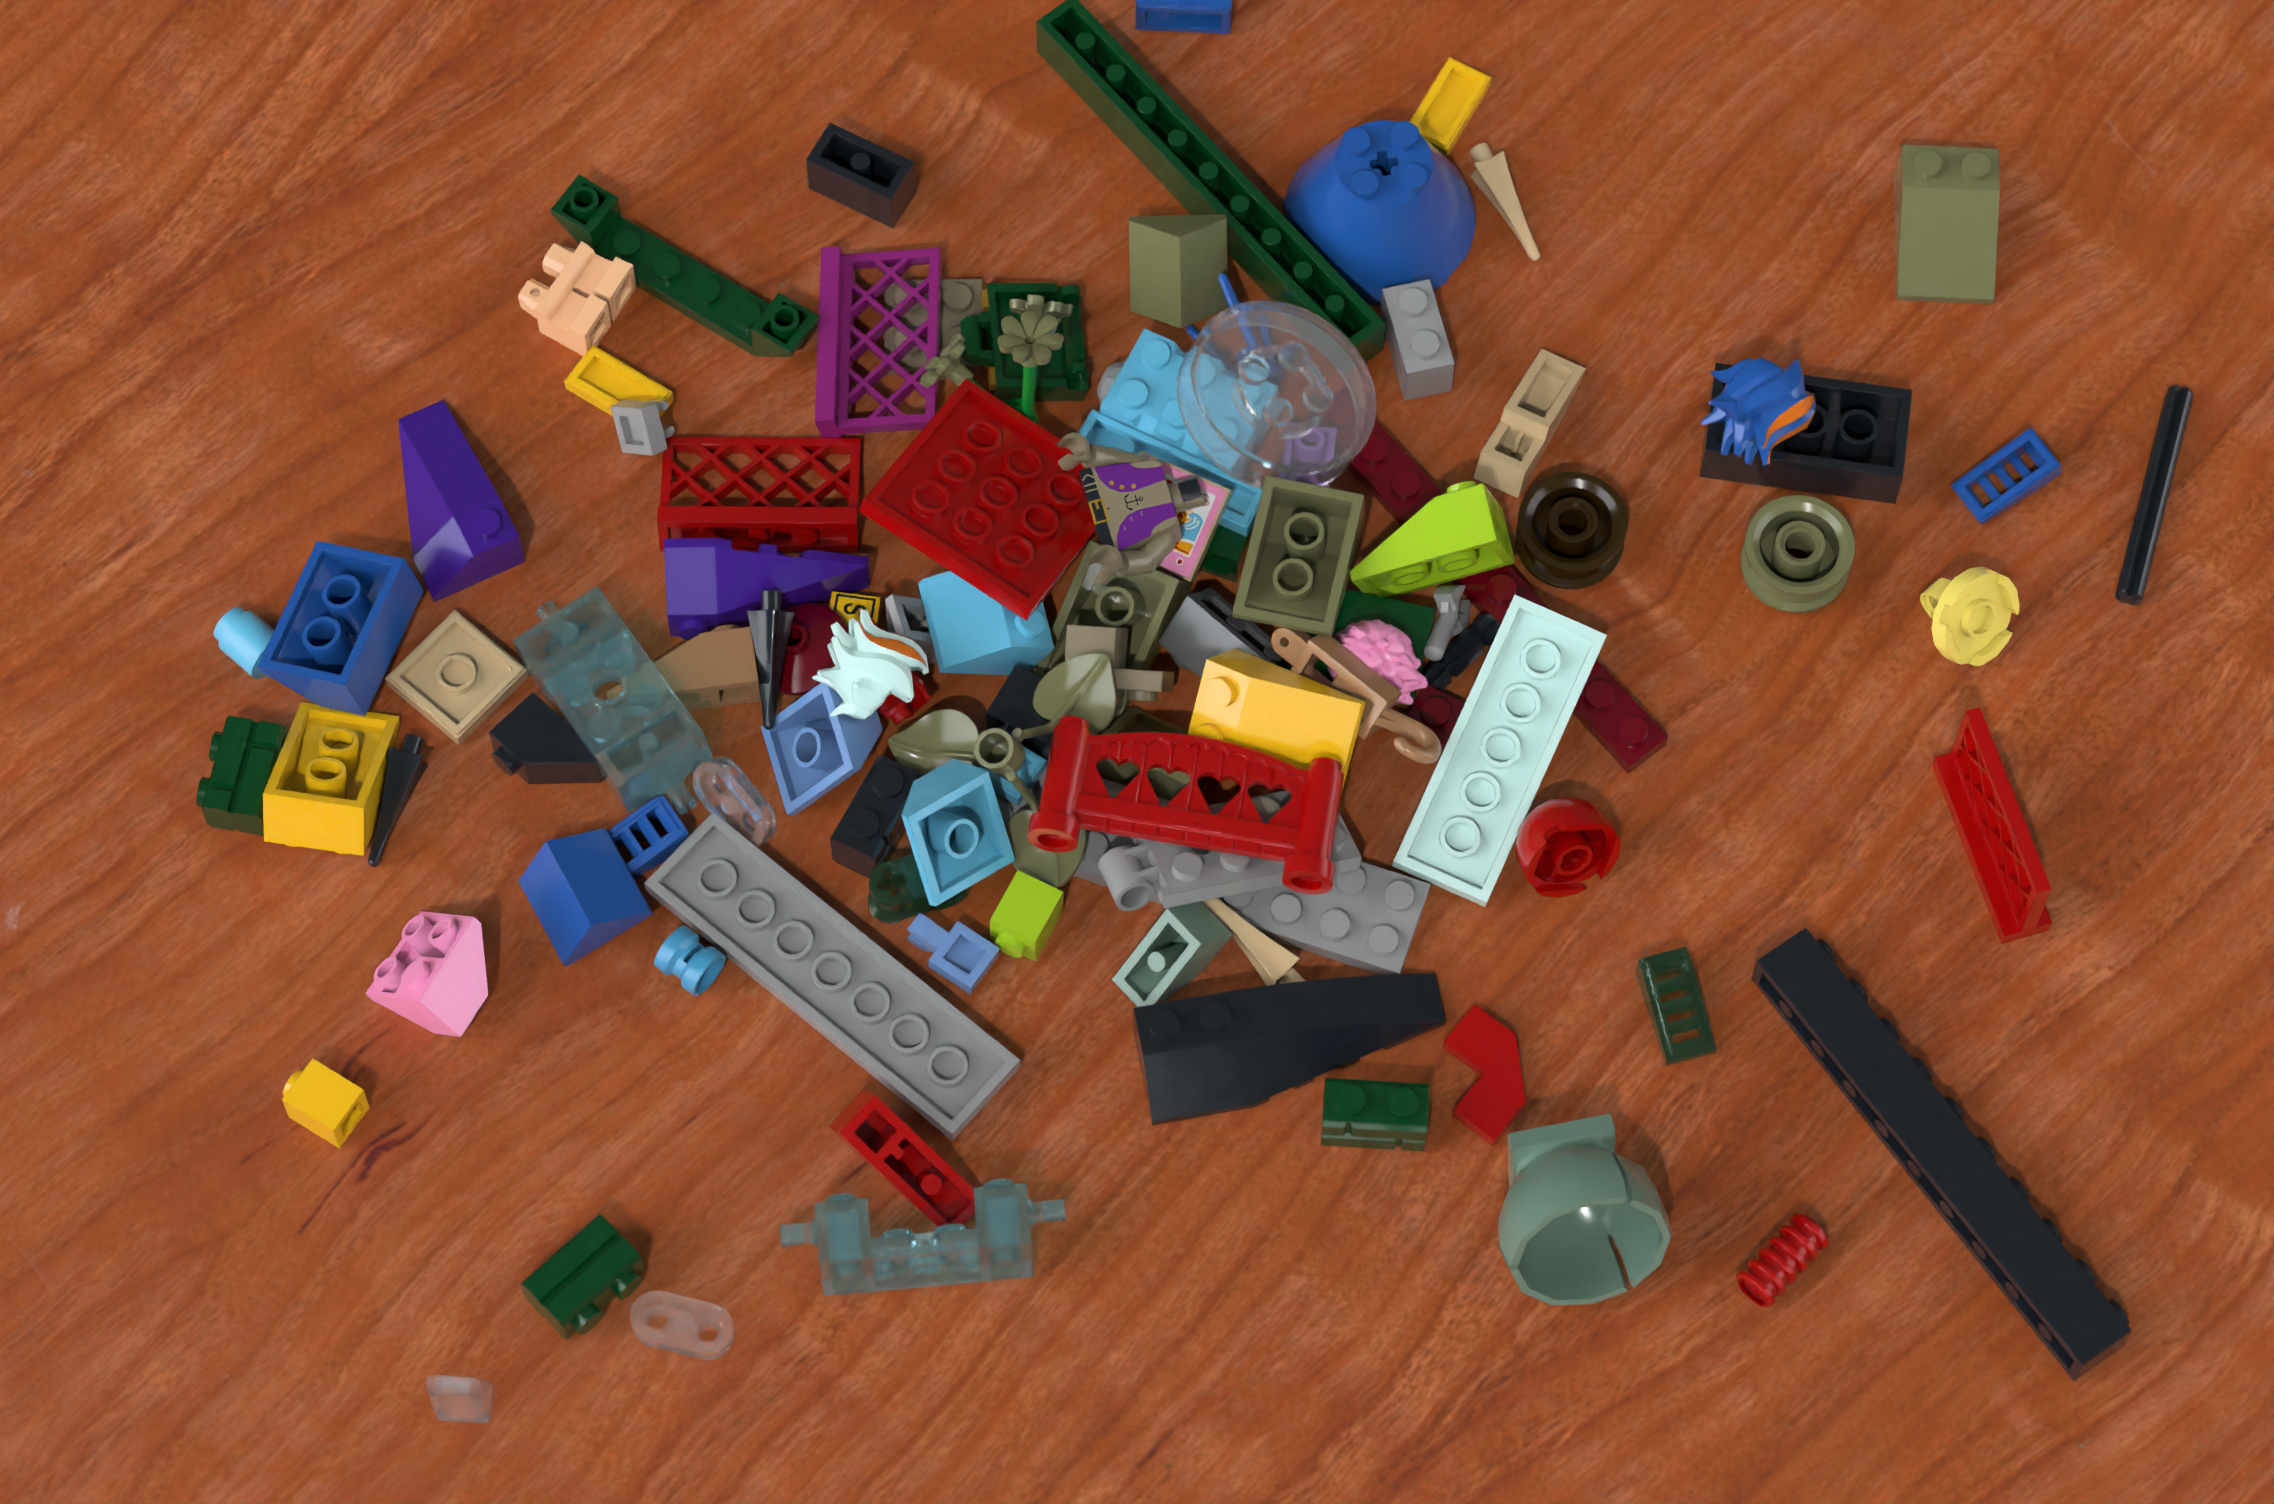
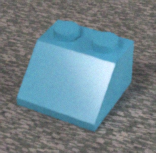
M951 571L922 579L918 583L940 673L1009 676L1015 665L1031 671L1054 649L1043 601L1026 621Z

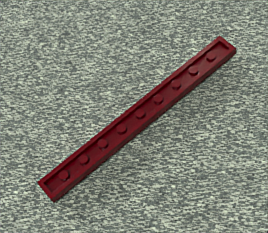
M1346 388L1308 414L1307 424L1309 426L1336 429L1334 454L1400 526L1434 497L1443 495L1441 490ZM1510 565L1452 581L1454 585H1465L1464 596L1470 600L1481 614H1491L1500 624L1514 595L1549 609ZM1596 660L1573 710V714L1629 774L1666 746L1668 737Z

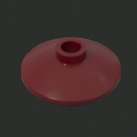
M816 603L797 604L782 610L785 612H795L787 643L779 693L792 696L805 695L821 682L813 680L812 677L817 675L818 670L835 666L827 647L832 642L831 638L834 636L831 625L838 622L849 634L845 622L834 610ZM802 638L799 644L791 646L794 641Z

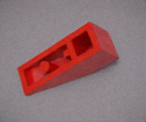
M865 1089L859 1093L829 1126L859 1157L950 1239L986 1202L967 1181L875 1094Z

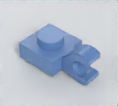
M919 913L908 927L910 935L907 937V940L925 952L934 953L929 959L928 967L970 995L1000 954L998 946L959 921L948 932L927 916Z

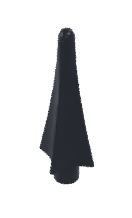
M766 590L761 591V610L747 611L758 669L763 726L765 729L771 730L775 726L781 674L795 612L781 611V591Z
M405 734L400 750L389 747L380 813L368 858V864L371 867L379 865L395 825L428 767L422 761L423 755H420L425 740L419 736Z

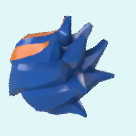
M1747 358L1726 370L1710 372L1712 376L1726 385L1721 395L1709 401L1708 404L1715 406V408L1701 421V425L1725 421L1721 445L1722 455H1728L1730 447L1734 442V454L1741 457L1745 449L1744 459L1746 464H1752L1759 449L1762 465L1766 466L1770 464V454L1773 447L1806 429L1813 419L1816 410L1814 393L1805 391L1804 375L1799 359L1791 362L1783 370L1766 359Z

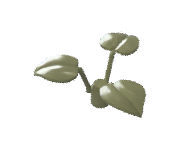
M1090 653L1071 658L1057 665L1044 675L1034 692L1033 706L1039 715L1051 720L1046 725L1024 730L1016 728L1011 734L999 728H990L980 734L976 724L966 714L958 710L942 709L923 716L913 725L888 740L889 747L897 762L918 772L922 776L952 759L973 766L974 762H979L992 772L1006 776V779L1014 785L1031 808V810L1016 813L1006 826L1015 861L1011 864L1017 870L1055 888L1064 886L1079 868L1086 848L1087 830H1080L1078 846L1070 852L1057 853L1045 851L1035 847L1027 840L1030 817L1035 812H1038L1039 802L1017 774L1025 760V749L1021 742L1023 739L1052 733L1054 727L1059 724V720L1063 716H1077L1089 722L1091 734L1099 735L1109 726L1116 712L1117 692L1112 661L1104 653Z

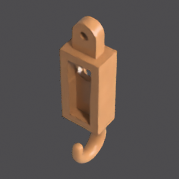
M1283 627L1273 632L1271 637L1272 647L1278 655L1293 666L1290 671L1366 702L1357 734L1364 740L1382 727L1410 738L1422 746V748L1415 747L1400 736L1395 738L1393 742L1394 747L1407 758L1423 764L1437 761L1441 754V743L1436 734L1426 725L1392 709L1402 692L1367 666L1337 640L1323 635H1316L1312 638L1303 631ZM1318 659L1322 660L1336 672L1333 682L1314 668Z

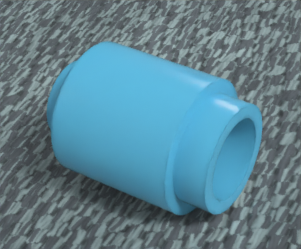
M235 607L219 620L214 629L213 635L219 641V649L254 679L267 676L257 666L274 629L255 612Z

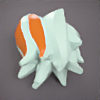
M860 610V621H856L854 618L849 620V634L838 622L831 625L834 636L831 638L832 642L827 647L835 666L818 670L817 675L812 677L813 680L833 688L843 699V702L830 714L831 717L845 714L865 720L883 704L889 694L895 695L906 703L912 701L914 691L911 671H921L924 675L929 673L926 654L911 637L877 628L871 621L867 610Z

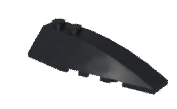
M1435 974L1375 975L1283 983L1133 1008V1033L1152 1125L1254 1108L1268 1102L1269 1098L1292 1087L1298 1089L1314 1082V1078L1338 1067L1344 1069L1360 1062V1058L1382 1048L1385 1050L1390 1049L1446 1023Z

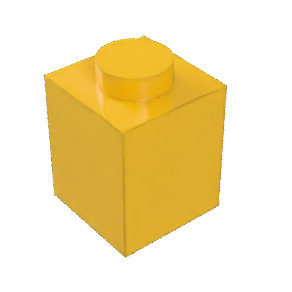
M313 1058L303 1071L298 1069L291 1075L283 1089L284 1097L282 1101L288 1117L339 1149L370 1108L364 1089Z

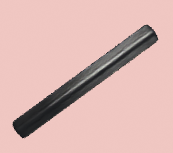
M2172 385L2168 388L2115 594L2117 600L2122 603L2139 605L2144 597L2194 397L2193 391L2189 388Z

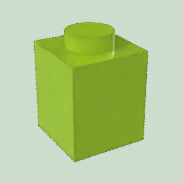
M1018 870L989 921L990 940L994 941V944L1000 948V951L1008 956L1021 958L1023 955L1036 961L1064 911V892Z

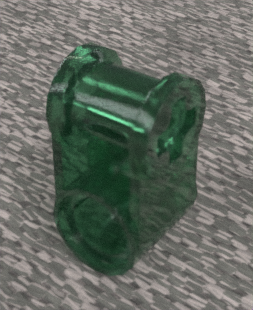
M914 854L890 862H884L875 867L870 874L868 883L870 891L868 907L873 917L880 922L888 924L898 923L917 916L919 913L923 914L952 907L963 901L968 896L969 890L968 888L936 907L929 905ZM888 874V878L884 879V875ZM885 889H891V892L897 896H891V893Z

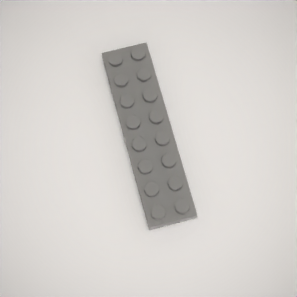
M714 812L702 822L644 883L647 893L952 1141L1021 1067L1019 1058Z

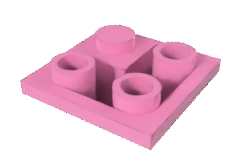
M420 911L403 928L402 939L391 956L377 967L374 973V981L365 994L373 1001L432 1033L461 1037L488 996L481 922L471 916Z

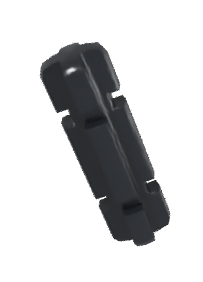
M1489 613L1479 615L1471 623L1472 628L1470 630L1465 629L1447 646L1441 660L1431 661L1422 669L1421 674L1427 678L1428 685L1443 691L1451 683L1450 679L1452 676L1458 677L1484 652L1482 649L1484 646H1490L1493 643L1501 625L1499 621Z

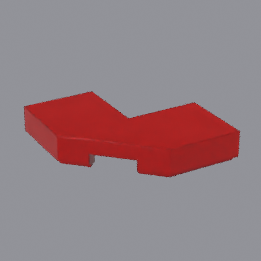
M1474 1004L1443 1042V1049L1481 1076L1453 1109L1452 1116L1490 1145L1494 1146L1525 1109L1526 1100L1516 1034Z

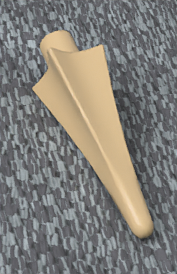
M1484 142L1474 146L1470 150V154L1475 161L1473 165L1476 169L1470 177L1507 222L1529 258L1533 261L1538 260L1540 252L1522 212L1504 151L1493 156L1487 143Z
M1219 898L1203 901L1233 933L1232 937L1248 957L1266 986L1276 985L1277 983L1305 981L1293 969L1300 959L1299 957L1248 923Z

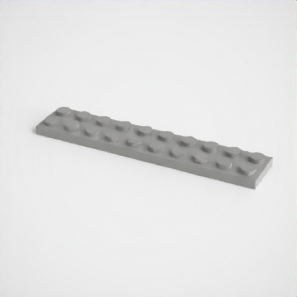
M974 762L975 767L980 768L982 766L979 762ZM1046 769L1030 790L1037 798L1039 804ZM1102 779L1111 798H1115L1126 787ZM995 792L1005 828L1009 820L1016 813L1031 810L1025 799L1017 806ZM1157 796L1161 806L1165 807L1171 801ZM1087 830L1084 856L1073 876L1107 887L1098 867L1099 860L1107 851L1115 847H1134L1130 837ZM1193 850V852L1199 855L1208 854L1203 850ZM1360 861L1359 870L1334 875L1332 889L1324 894H1303L1293 891L1285 885L1220 897L1219 899L1273 941L1378 975H1398L1402 973L1430 893L1431 884ZM1155 891L1151 901L1161 904Z

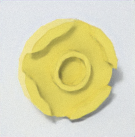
M1984 566L1969 568L1954 577L1952 581L1946 578H1939L1920 596L1924 610L1933 619L1931 629L1935 647L1943 657L1961 665L1969 663L1973 666H1982L1995 658L2006 646L2013 634L2006 630L2010 622L2011 612L2019 614L2018 592L2010 578Z

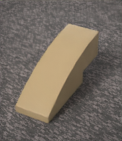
M1541 349L1504 407L1499 424L1482 449L1474 479L1518 498L1553 438L1584 376L1586 368Z

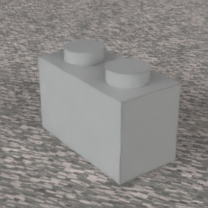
M1430 279L1382 289L1380 318L1386 323L1385 337L1403 400L1406 401L1451 391L1455 363Z

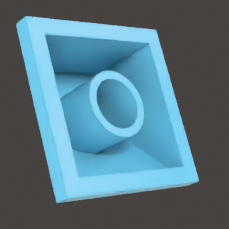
M952 759L913 781L902 812V818L929 905L936 907L1015 861L987 770Z

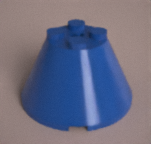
M1379 120L1368 122L1358 127L1350 128L1344 135L1317 150L1300 166L1293 176L1283 205V216L1368 305L1381 306L1382 289L1428 279L1431 281L1433 292L1449 281V276L1456 270L1463 259H1466L1475 232V206L1471 191L1464 177L1456 166L1419 134L1418 128L1408 121Z

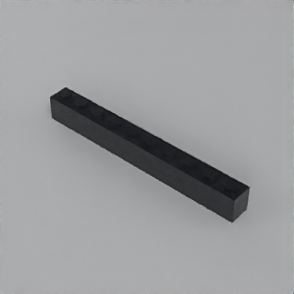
M1804 928L1758 959L1752 981L2072 1380L2076 1381L2121 1349L2132 1332L2128 1326V1316L2123 1308L2113 1299L2107 1300L2095 1285L2096 1279L2093 1272L2080 1258L2074 1260L2062 1245L2063 1238L2055 1224L2046 1217L2041 1219L2029 1204V1195L2020 1181L2015 1177L2008 1178L1996 1163L1997 1156L1991 1145L1983 1137L1978 1136L1976 1138L1964 1124L1965 1118L1957 1103L1948 1096L1943 1098L1931 1083L1932 1076L1926 1065L1916 1056L1911 1058L1901 1046L1899 1034L1893 1024L1887 1018H1879L1867 1004L1868 997L1862 986L1852 977L1847 979L1837 967L1836 957L1829 945L1821 938L1815 939L1807 928Z

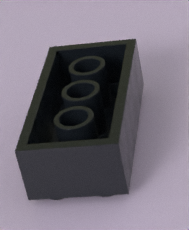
M1716 363L1714 371L1726 370L1733 365ZM1804 375L1805 391L1814 393L1816 410L1813 419L1806 429L1774 446L1770 454V464L1766 466L1762 465L1759 449L1752 464H1746L1744 459L1745 449L1741 457L1734 454V442L1730 447L1728 455H1722L1721 445L1725 421L1705 425L1699 477L1896 504L1904 475L1913 390ZM1714 376L1710 387L1709 401L1721 395L1726 385ZM1708 404L1707 416L1714 410L1715 406Z

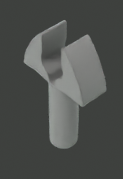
M1443 585L1433 593L1439 615L1424 648V655L1431 661L1441 660L1451 636H1458L1468 628L1470 600H1460L1465 585Z

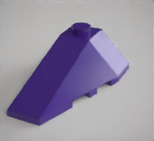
M444 400L398 419L413 561L433 601L441 600L524 563L520 537L499 495Z
M664 539L666 601L670 635L680 636L685 640H690L700 633L711 632L714 628L722 625H737L740 628L750 626L747 611L761 610V591H781L782 611L797 604H819L829 601L832 591L851 594L870 587L869 562L866 556L807 550L799 554L798 557H792L777 551V545L760 544L758 551L752 552L732 549V540Z

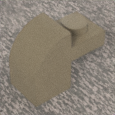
M1067 625L1065 661L1090 653H1104L1110 657L1117 692L1116 709H1123L1124 689L1127 690V700L1156 702L1158 692H1173L1174 672L1125 669L1128 629Z

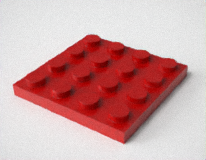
M967 378L865 496L859 512L1026 621L1086 548L1089 541L1097 534L1079 470L1085 468L1080 463L1072 470H1063L1058 463L1064 455L1073 454L1071 450L1066 447H1058L1057 443L1061 439Z

